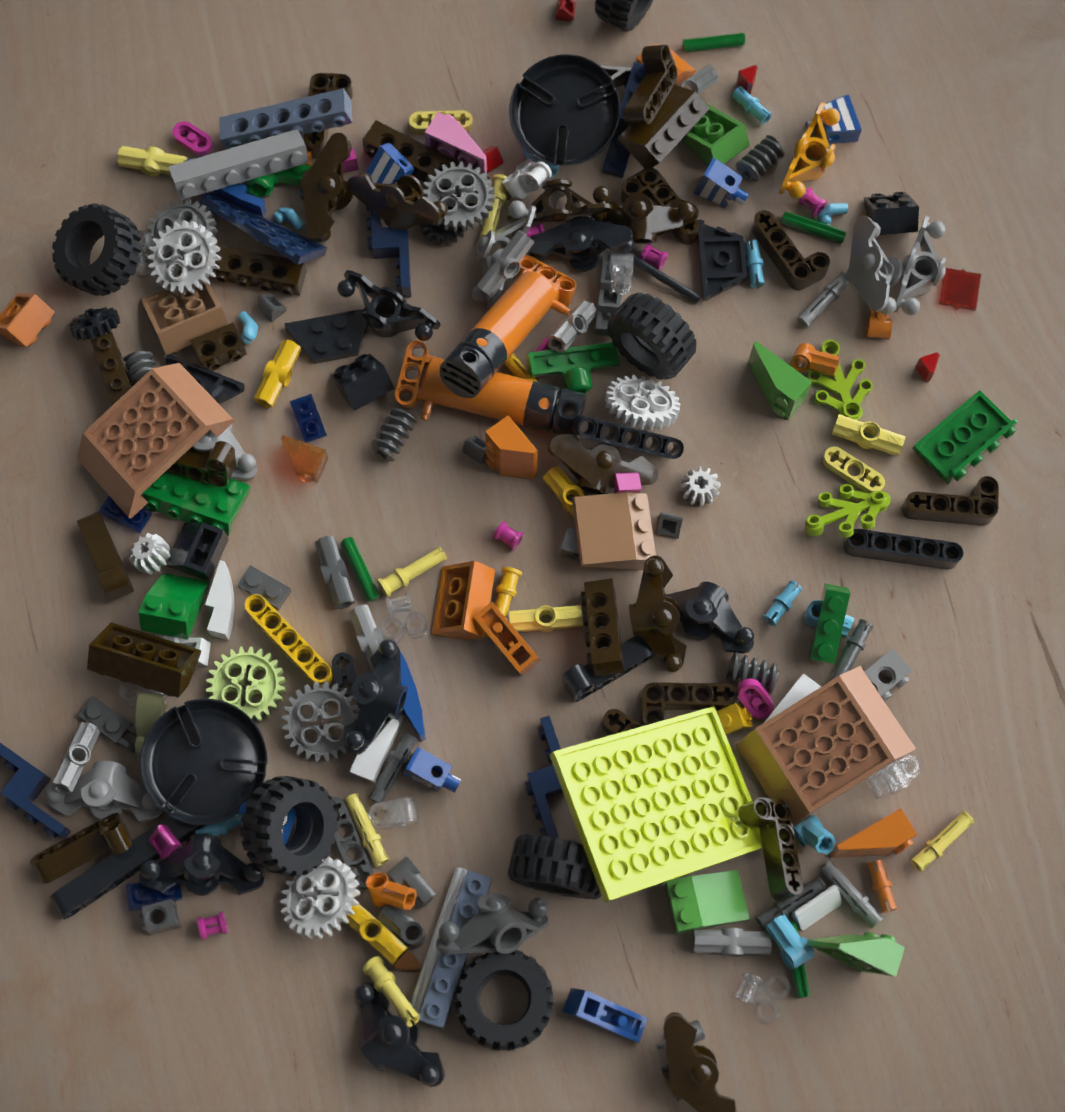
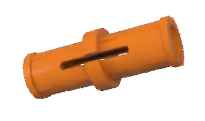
M875 860L878 871L875 870L873 861L866 864L873 881L872 890L877 894L881 913H888L886 902L889 904L890 911L897 909L890 889L892 884L891 881L887 880L883 861Z

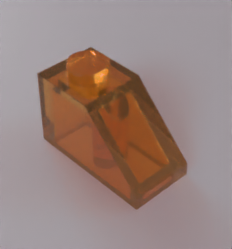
M282 435L281 441L298 478L305 482L314 481L318 483L328 460L326 449Z

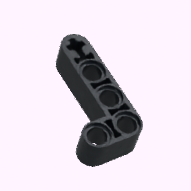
M642 636L632 637L621 644L624 673L595 677L593 667L589 668L588 664L585 666L577 664L568 669L562 675V683L574 702L585 699L650 660L655 654Z

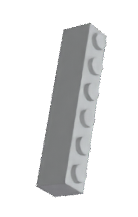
M296 129L168 167L179 200H183L308 163L309 160L305 143L299 130Z

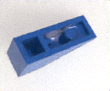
M570 988L562 1010L563 1013L637 1043L640 1042L648 1019L591 992L577 988Z

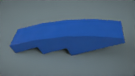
M237 183L211 191L264 217L267 211L264 199L249 195L247 186Z
M401 653V685L408 688L406 702L402 711L420 740L424 741L426 736L419 696L407 662Z

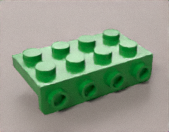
M979 390L918 441L912 449L949 485L954 479L957 482L960 481L967 474V468L970 466L976 467L984 459L983 455L987 451L990 454L1000 446L999 441L1002 438L1009 439L1017 431L1015 426L1019 421L1016 418L1011 421Z
M165 471L142 493V496L148 502L144 507L152 512L157 511L168 515L172 519H179L188 523L202 522L224 530L226 535L229 536L231 525L249 495L251 487L246 483L231 478L227 486L218 487Z

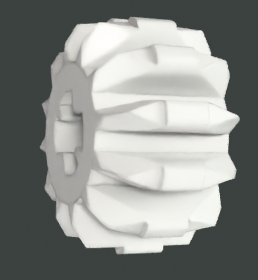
M700 466L697 467L696 472L690 468L688 475L682 477L683 484H681L680 490L685 492L683 498H691V505H694L695 501H699L701 507L704 506V501L711 504L713 497H718L719 491L717 489L721 486V483L716 481L717 473L710 475V468H707L704 472Z
M147 533L145 538L139 536V541L132 543L134 548L128 551L131 564L139 572L150 575L155 570L160 572V567L167 565L165 560L171 557L169 554L170 547L164 539L157 534L151 535L150 533Z

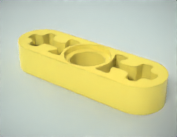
M419 111L413 113L409 118L411 131L418 135L425 134L429 127V120L432 122L437 112L451 115L460 124L461 120L464 119L465 124L461 126L467 133L473 127L472 115L467 111ZM417 121H422L421 126H417Z
M830 447L826 450L823 456V464L827 469L865 493L870 494L874 491H882L885 486V479L879 472L839 447ZM834 455H837V456H838L837 460H835L834 462H831V461H830L831 457H833ZM844 460H846L847 462L844 468L841 469V465L844 463ZM856 466L859 468L860 474L858 476H851L847 468ZM864 473H866L867 476H866V478L864 479V481H863V482L860 481V480L862 479ZM873 480H876L877 486L875 485L873 488L870 487V483Z

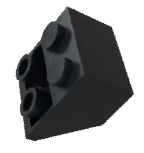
M894 192L893 195L887 196L882 193L871 194V197H864L866 216L871 218L873 222L878 223L881 229L879 235L918 232L919 205L906 192Z
M370 353L358 356L355 362L338 367L330 375L347 404L354 411L395 389L384 365Z
M202 522L184 523L170 553L171 557L166 562V566L210 582L229 540L225 531Z

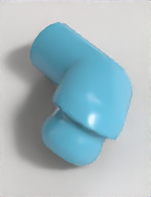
M828 204L818 213L817 220L820 223L829 225L832 222L830 217L834 214L848 213V204Z
M281 207L273 214V218L277 223H282L284 220L290 221L297 231L306 225L296 211L291 208Z
M243 311L237 317L244 326L240 338L243 343L250 344L257 336L258 325L246 311Z

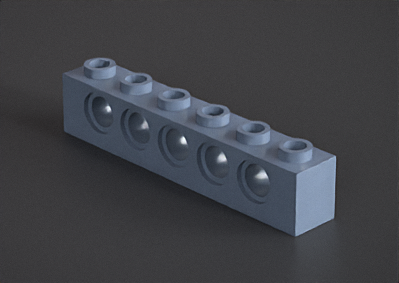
M343 88L219 117L220 141L227 149L296 129L299 130L302 136L312 132H321L325 129L342 127L353 123L352 102Z
M467 870L450 921L456 924L459 930L479 912L477 908L478 900L481 896L489 893L492 878ZM440 952L421 1009L419 1022L442 1030L445 1029L455 998L456 985L463 973L462 971L464 970L469 953L446 954Z

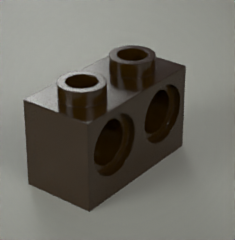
M233 322L191 340L202 367L211 371L219 369L228 362H236L247 355L244 344ZM228 343H235L232 347H226ZM209 351L214 352L210 356H205V354Z

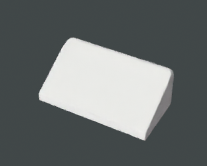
M836 885L831 886L792 913L791 917L800 930L807 929L842 904L838 887Z

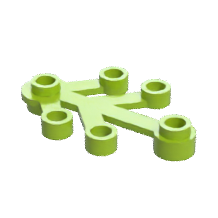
M829 339L823 342L820 351L827 353L826 350L830 349L833 351V355L838 356L840 345L837 341ZM855 359L852 362L851 370L846 379L840 364H838L836 374L833 376L835 381L822 375V373L810 371L807 378L812 381L811 385L820 384L838 393L842 401L829 396L827 391L819 390L814 397L815 403L820 406L826 404L838 410L840 415L859 421L863 415L861 403L865 396L871 392L873 383L869 379L861 380L858 385V392L853 400L849 391L858 375L863 373L866 367L865 362L862 359ZM859 364L862 368L857 369L854 365ZM811 375H816L819 379L814 380L811 378ZM862 385H868L869 389H863ZM823 395L826 399L820 400L818 396ZM852 410L854 415L848 414L847 411Z
M844 484L840 487V497L845 500L855 499L862 502L853 503L834 499L831 493L822 492L818 495L819 505L824 508L832 507L840 510L821 517L810 515L805 520V532L810 536H819L824 532V525L847 517L846 521L839 525V534L844 538L851 537L860 513L869 509L868 513L861 516V527L866 530L875 527V519L878 513L887 510L890 505L891 497L884 491H874L870 494L855 491L854 487L850 484Z

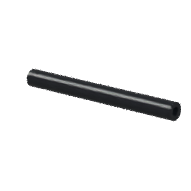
M628 252L620 255L623 259L697 304L701 298L696 292L633 253Z

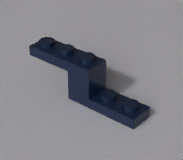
M633 63L620 107L619 124L611 140L602 173L619 178L624 177L630 152L617 137L628 127L624 119V109L647 73L643 64Z
M366 206L367 211H371V217H367V230H371L372 237H367L368 251H373L374 259L395 258L396 269H400L401 273L400 276H396L397 289L402 290L403 298L412 297L408 229L381 227V218Z
M549 715L540 718V726L537 727L540 740L546 741L548 749L545 750V755L548 763L551 764L552 760L549 754L561 750ZM552 765L527 773L528 781L524 782L528 796L533 795L535 805H532L536 820L541 819L543 828L540 829L541 836L559 838L546 800L548 797L563 793L555 768Z
M0 743V756L6 759L4 765L15 772V775L1 792L7 798L5 803L16 811L19 807L25 810L24 817L34 824H37L38 821L46 825L43 830L55 839L58 835L66 839L71 830L33 804L51 779Z

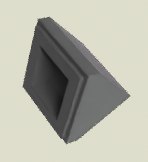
M274 294L259 295L257 298L258 309L271 322L287 310Z
M477 436L466 439L463 445V453L480 464L486 459L485 441Z
M660 512L656 534L679 538L683 517Z

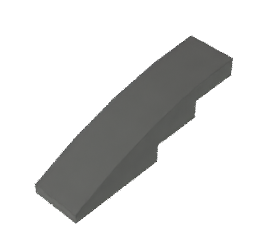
M604 251L595 335L609 336L607 330L608 319L621 305L625 259L620 257L622 252Z

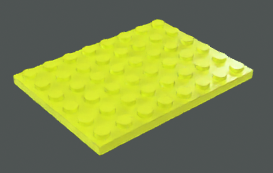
M714 706L549 754L604 902L762 849L760 829L745 826L739 819V808L752 801Z

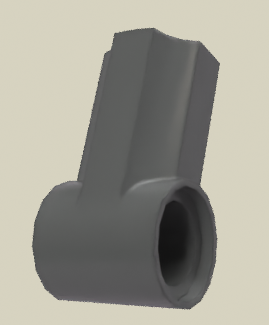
M407 856L387 872L395 883L416 890L415 905L419 909L426 906L436 896V893L420 876V871Z
M386 905L380 912L377 920L402 939L407 946L417 948L424 944L426 940L425 930L420 923L414 921L400 908ZM411 929L420 930V935L416 940L407 939V934Z

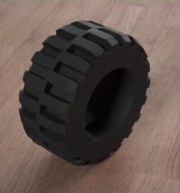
M596 0L595 13L601 20L626 32L633 30L640 23L648 9H650L653 0Z
M91 203L88 206H81L78 208V211L74 210L68 214L69 218L64 219L61 222L60 230L56 231V241L52 245L54 250L52 259L56 263L54 267L60 278L68 283V285L94 296L109 295L111 292L114 293L120 290L121 285L125 286L130 281V276H134L136 273V265L140 264L141 260L139 253L142 252V244L139 243L141 241L140 233L137 231V226L134 222L130 221V218L106 205ZM104 236L102 252L90 264L91 251L95 243Z
M635 293L629 295L608 319L607 330L609 338L612 339L613 345L619 349L620 354L628 359L627 361L634 364L641 372L644 371L647 375L654 376L656 379L668 380L674 378L696 353L697 341L694 339L693 331L689 329V324L670 305L663 303L657 297H652L650 294Z
M290 776L274 777L263 782L261 788H256L251 794L253 796L252 799L247 800L244 806L246 807L245 814L242 813L240 820L243 821L242 828H240V836L244 839L242 845L244 850L248 851L246 854L249 860L262 870L291 877L311 873L313 868L317 869L323 863L322 859L329 856L331 852L329 849L336 841V838H334L335 831H338V823H336L338 814L337 810L333 808L335 803L332 797L328 796V791L315 781ZM294 806L297 816L296 829L291 840L284 845L282 838L283 822L289 810Z
M523 834L515 839L508 869V876L511 881L536 890L567 897L595 900L602 896L583 844L535 834Z
M516 950L508 954L494 952L485 953L481 956L478 955L469 966L467 965L464 968L463 974L458 979L455 994L458 1019L466 1033L483 1047H488L495 1051H513L520 1047L523 1048L533 1040H536L549 1022L553 1008L551 981L543 966H540L532 956L525 955L523 951ZM499 975H509L520 980L525 986L529 997L528 1007L524 1015L516 1022L506 1025L497 1024L489 1020L484 1015L480 1006V994L484 985L490 979Z

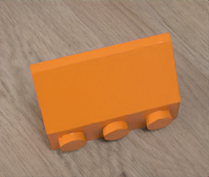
M506 416L485 431V453L487 458L485 460L493 471L497 470L503 476L528 479L537 477L538 450L509 416Z
M477 561L442 567L432 635L462 640L485 638V630L476 621L474 616L490 603L495 569Z

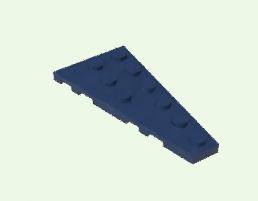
M212 192L201 195L199 203L205 205L210 212L221 216L253 236L256 241L264 243L297 265L325 256L326 246Z

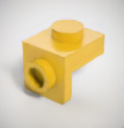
M735 703L716 711L726 736L740 729L753 727L751 722L752 715L743 704Z

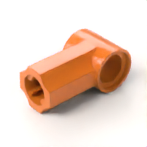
M870 309L866 337L890 339L893 325L890 314L885 315Z
M802 343L797 346L791 359V366L798 372L811 370L835 376L840 356L817 351L811 344Z
M382 872L371 874L367 878L366 886L373 905L378 907L391 905L402 910H411L415 905L417 897L415 889L389 881L388 876Z

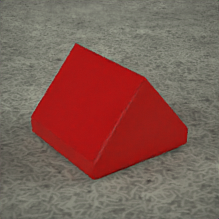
M558 0L555 20L574 21L576 2L574 0Z
M756 65L744 68L738 72L737 85L742 86L750 95L758 67Z
M490 146L483 151L487 158V173L504 163L498 147Z
M937 352L919 358L915 366L925 382H929L935 373L940 356Z

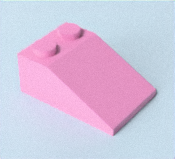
M437 112L425 131L426 145L458 162H463L466 166L471 163L474 170L480 167V173H487L486 155L461 124L451 115Z

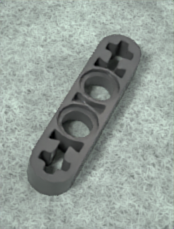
M332 797L337 806L341 805V808L338 809L341 818L347 817V819L336 822L338 823V828L341 825H348L351 828V834L347 838H340L337 835V831H335L334 835L344 863L351 870V867L358 866L365 861L366 865H361L363 872L370 875L374 874L345 803L339 797ZM350 848H358L361 852L359 859L356 861L347 859L346 854ZM354 868L351 871L356 875L354 878L356 880L359 877V872L357 868ZM361 880L358 881L359 885L357 888L367 889L366 883L363 884Z

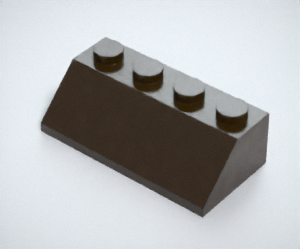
M674 84L650 124L629 125L617 139L647 172L668 155L710 108L695 91Z
M111 622L89 644L87 670L96 672L99 675L119 679L122 682L142 686L144 689L158 691L170 697L179 698L189 686L200 658L201 650Z

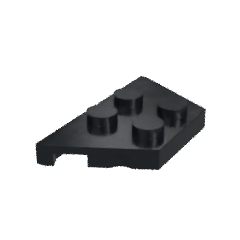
M697 219L699 222L698 247L703 301H707L746 281L744 236L734 232L730 233L719 226L717 228L704 224V220Z
M360 309L284 324L286 331L293 336L312 363L317 364L359 356L362 347L361 343L367 332L368 321L362 316L366 309Z
M168 354L165 356L166 365L180 363L219 405L245 391V384L174 355Z

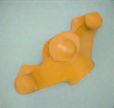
M821 102L807 131L794 146L793 151L795 155L779 194L783 195L786 190L790 197L794 199L801 198L806 191L802 182L817 180L823 175L826 168L833 164L836 145L832 144L829 147L821 118H823L826 125L834 126L840 121L838 110L834 108L825 110V103ZM814 130H815V135H816V137H812V138H811V136H812V134H813V132H814ZM807 157L815 158L818 161H811Z

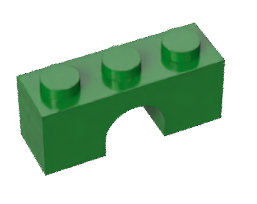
M824 583L819 605L818 623L816 629H814L809 650L810 659L835 664L850 598L849 588Z

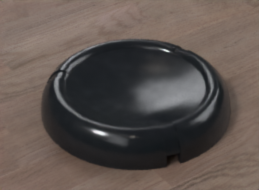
M561 54L542 59L523 73L522 81L516 83L510 98L509 118L513 133L526 152L546 164L574 166L591 160L607 147L614 137L619 124L620 98L617 89L613 85L612 78L600 65L582 56Z
M216 699L184 702L185 705L178 708L174 706L166 711L148 731L140 754L141 778L151 800L159 809L168 813L170 817L194 825L221 823L238 815L241 805L247 802L248 799H252L253 796L251 794L256 788H261V784L266 777V764L268 763L266 744L255 722L238 707Z

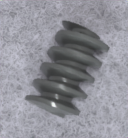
M767 135L766 138L761 140L760 144H757L754 149L748 152V155H745L742 160L736 163V169L740 176L747 181L751 179L759 181L760 175L764 176L766 170L772 169V164L776 165L779 162L778 159L784 158L785 155L781 145L773 136Z
M133 352L123 358L126 362L125 366L131 378L132 386L155 367V361L151 360L153 358L152 352Z
M397 408L390 411L391 416L385 419L386 424H383L381 431L376 434L377 439L371 442L373 450L379 456L392 462L396 459L391 453H400L396 445L402 447L405 445L401 437L409 439L410 436L406 430L413 431L414 427L410 423H417L412 415Z
M735 652L732 655L726 678L731 675L732 683H735L738 678H741V681L755 679L760 682L764 689L766 686H769V693L772 694L779 670L777 671L776 663H772L767 668L766 660H763L758 665L756 657L750 663H748V655H744L739 660V654Z

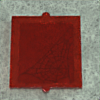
M946 268L942 279L939 304L952 306L955 309L963 308L976 311L981 274L967 272L965 269Z

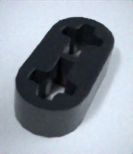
M345 652L336 654L332 659L334 682L338 684L337 691L341 692L343 689L340 688L344 687L343 679L348 678V683L352 686L357 677L352 657ZM341 659H345L346 663H350L346 665L347 673H342L341 667L337 666L340 664ZM352 687L349 690L350 692L345 694L346 698L353 695Z

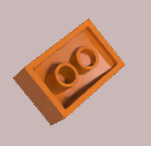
M900 808L838 844L829 855L831 858L883 856L891 852L897 855L914 844L912 839L918 834Z

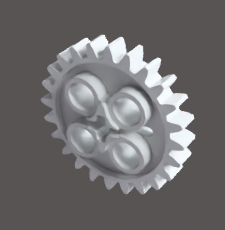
M183 220L182 225L175 221L173 229L166 225L167 232L164 234L159 231L158 233L161 238H153L156 246L149 247L154 252V254L147 256L148 259L153 261V263L148 265L150 269L154 270L151 276L157 278L156 283L163 285V288L167 291L171 289V292L177 294L179 291L181 294L186 295L187 289L194 294L195 287L203 290L202 283L210 284L208 277H216L212 270L220 268L215 264V261L221 259L219 255L215 254L221 250L215 245L217 239L211 237L212 232L206 230L201 224L198 226L194 221L190 225L185 220ZM192 238L191 244L186 246V242ZM173 250L172 255L167 258L168 252ZM202 257L201 263L196 266L197 259ZM180 269H183L182 274L179 277H176L177 272Z
M635 375L632 376V379L624 376L623 380L617 378L616 382L612 381L611 385L607 388L605 396L606 408H610V414H616L615 419L622 418L624 419L623 424L630 422L633 428L639 425L641 430L647 426L651 431H653L654 426L661 430L662 426L669 427L670 423L674 424L675 419L678 417L681 403H678L679 397H675L676 392L669 391V386L662 387L661 381L655 383L653 378L646 380L644 376H641V379H638Z
M327 857L325 861L322 859L323 863L317 869L313 868L311 873L294 877L293 881H286V884L290 887L289 890L282 891L287 898L280 901L285 906L281 913L286 916L284 921L290 925L289 927L302 937L306 935L313 939L316 935L322 939L324 932L332 936V928L335 927L340 931V923L342 921L347 924L349 923L346 917L347 914H355L351 906L359 904L354 899L355 896L360 895V892L355 888L359 885V882L354 879L356 875L350 868L338 859L333 860L330 857Z

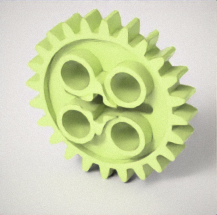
M241 646L238 654L231 649V657L228 658L222 654L223 662H214L217 670H209L213 678L206 679L207 684L212 686L206 689L207 694L212 695L208 699L230 703L244 711L252 720L257 718L261 723L263 714L269 718L271 717L270 708L278 710L275 704L276 701L283 702V698L279 693L286 692V689L280 685L284 684L286 679L279 676L284 671L282 668H277L279 665L277 659L271 661L272 655L270 653L263 657L264 652L261 648L256 654L252 646H250L248 652H245ZM248 665H251V668H250V671H249V674H248V681H249V683H250L251 686H247V687H246V694H245V692H244L242 686H245V685H246V681H247V672H246V670H247V666H248ZM233 669H242V672L239 676H230V673ZM258 671H265L266 675L263 679H254ZM230 692H238L235 700H226ZM245 694L246 703L245 706H241ZM253 695H262L260 702H250Z

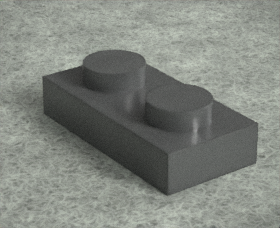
M251 565L237 584L240 589L251 595H261L277 610L281 608L291 593L290 587Z

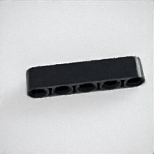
M584 415L576 416L571 422L572 432L586 439L670 459H677L684 452L682 441L667 435ZM584 421H587L588 428L582 433L581 425ZM608 426L610 432L609 435L604 438L603 430L605 427ZM627 432H630L631 438L625 443L624 436ZM651 437L652 444L647 448L646 440ZM672 442L673 449L668 453L667 446Z
M853 529V535L846 538L843 543L844 551L850 556L946 570L955 568L964 554L963 548L955 542L865 529ZM850 540H858L861 546L853 545ZM874 543H881L884 549L876 548ZM898 546L906 547L908 552H901ZM922 549L929 550L932 556L924 555ZM945 553H952L955 559H949Z

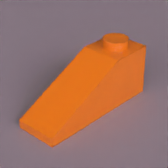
M493 602L489 603L474 616L476 621L521 675L527 673L541 661Z

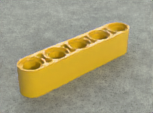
M258 594L249 596L244 605L250 619L313 685L314 682L318 681L320 688H322L324 682L328 681L330 686L333 682V674L329 665L264 597ZM256 604H261V605H263V607H262V609H261L260 611H258V612H252V611H251V609H252V607H253L254 605H256ZM271 621H278V622H279V624H278V626H277L276 628H274V629H269V628H267V625L269 624V622H271ZM288 637L295 639L294 643L289 646L283 644L284 640ZM303 654L311 655V659L308 662L303 663L299 661ZM319 671L327 672V676L324 679L319 680L315 678Z

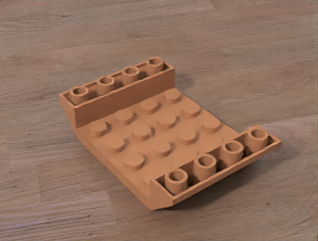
M180 363L152 368L83 432L77 460L131 519L148 503L141 494L209 430L218 437L235 420Z
M861 666L837 676L755 728L736 744L769 798L780 799L787 803L791 811L793 827L811 816V813L876 772L916 750Z

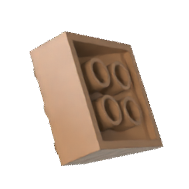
M203 282V290L195 287L194 294L189 292L188 289L186 295L181 294L179 291L177 294L171 292V289L169 291L163 289L141 298L166 355L178 352L192 345L191 340L228 325L223 309L210 284Z
M623 492L572 498L581 566L643 570L646 559L656 555L647 494Z

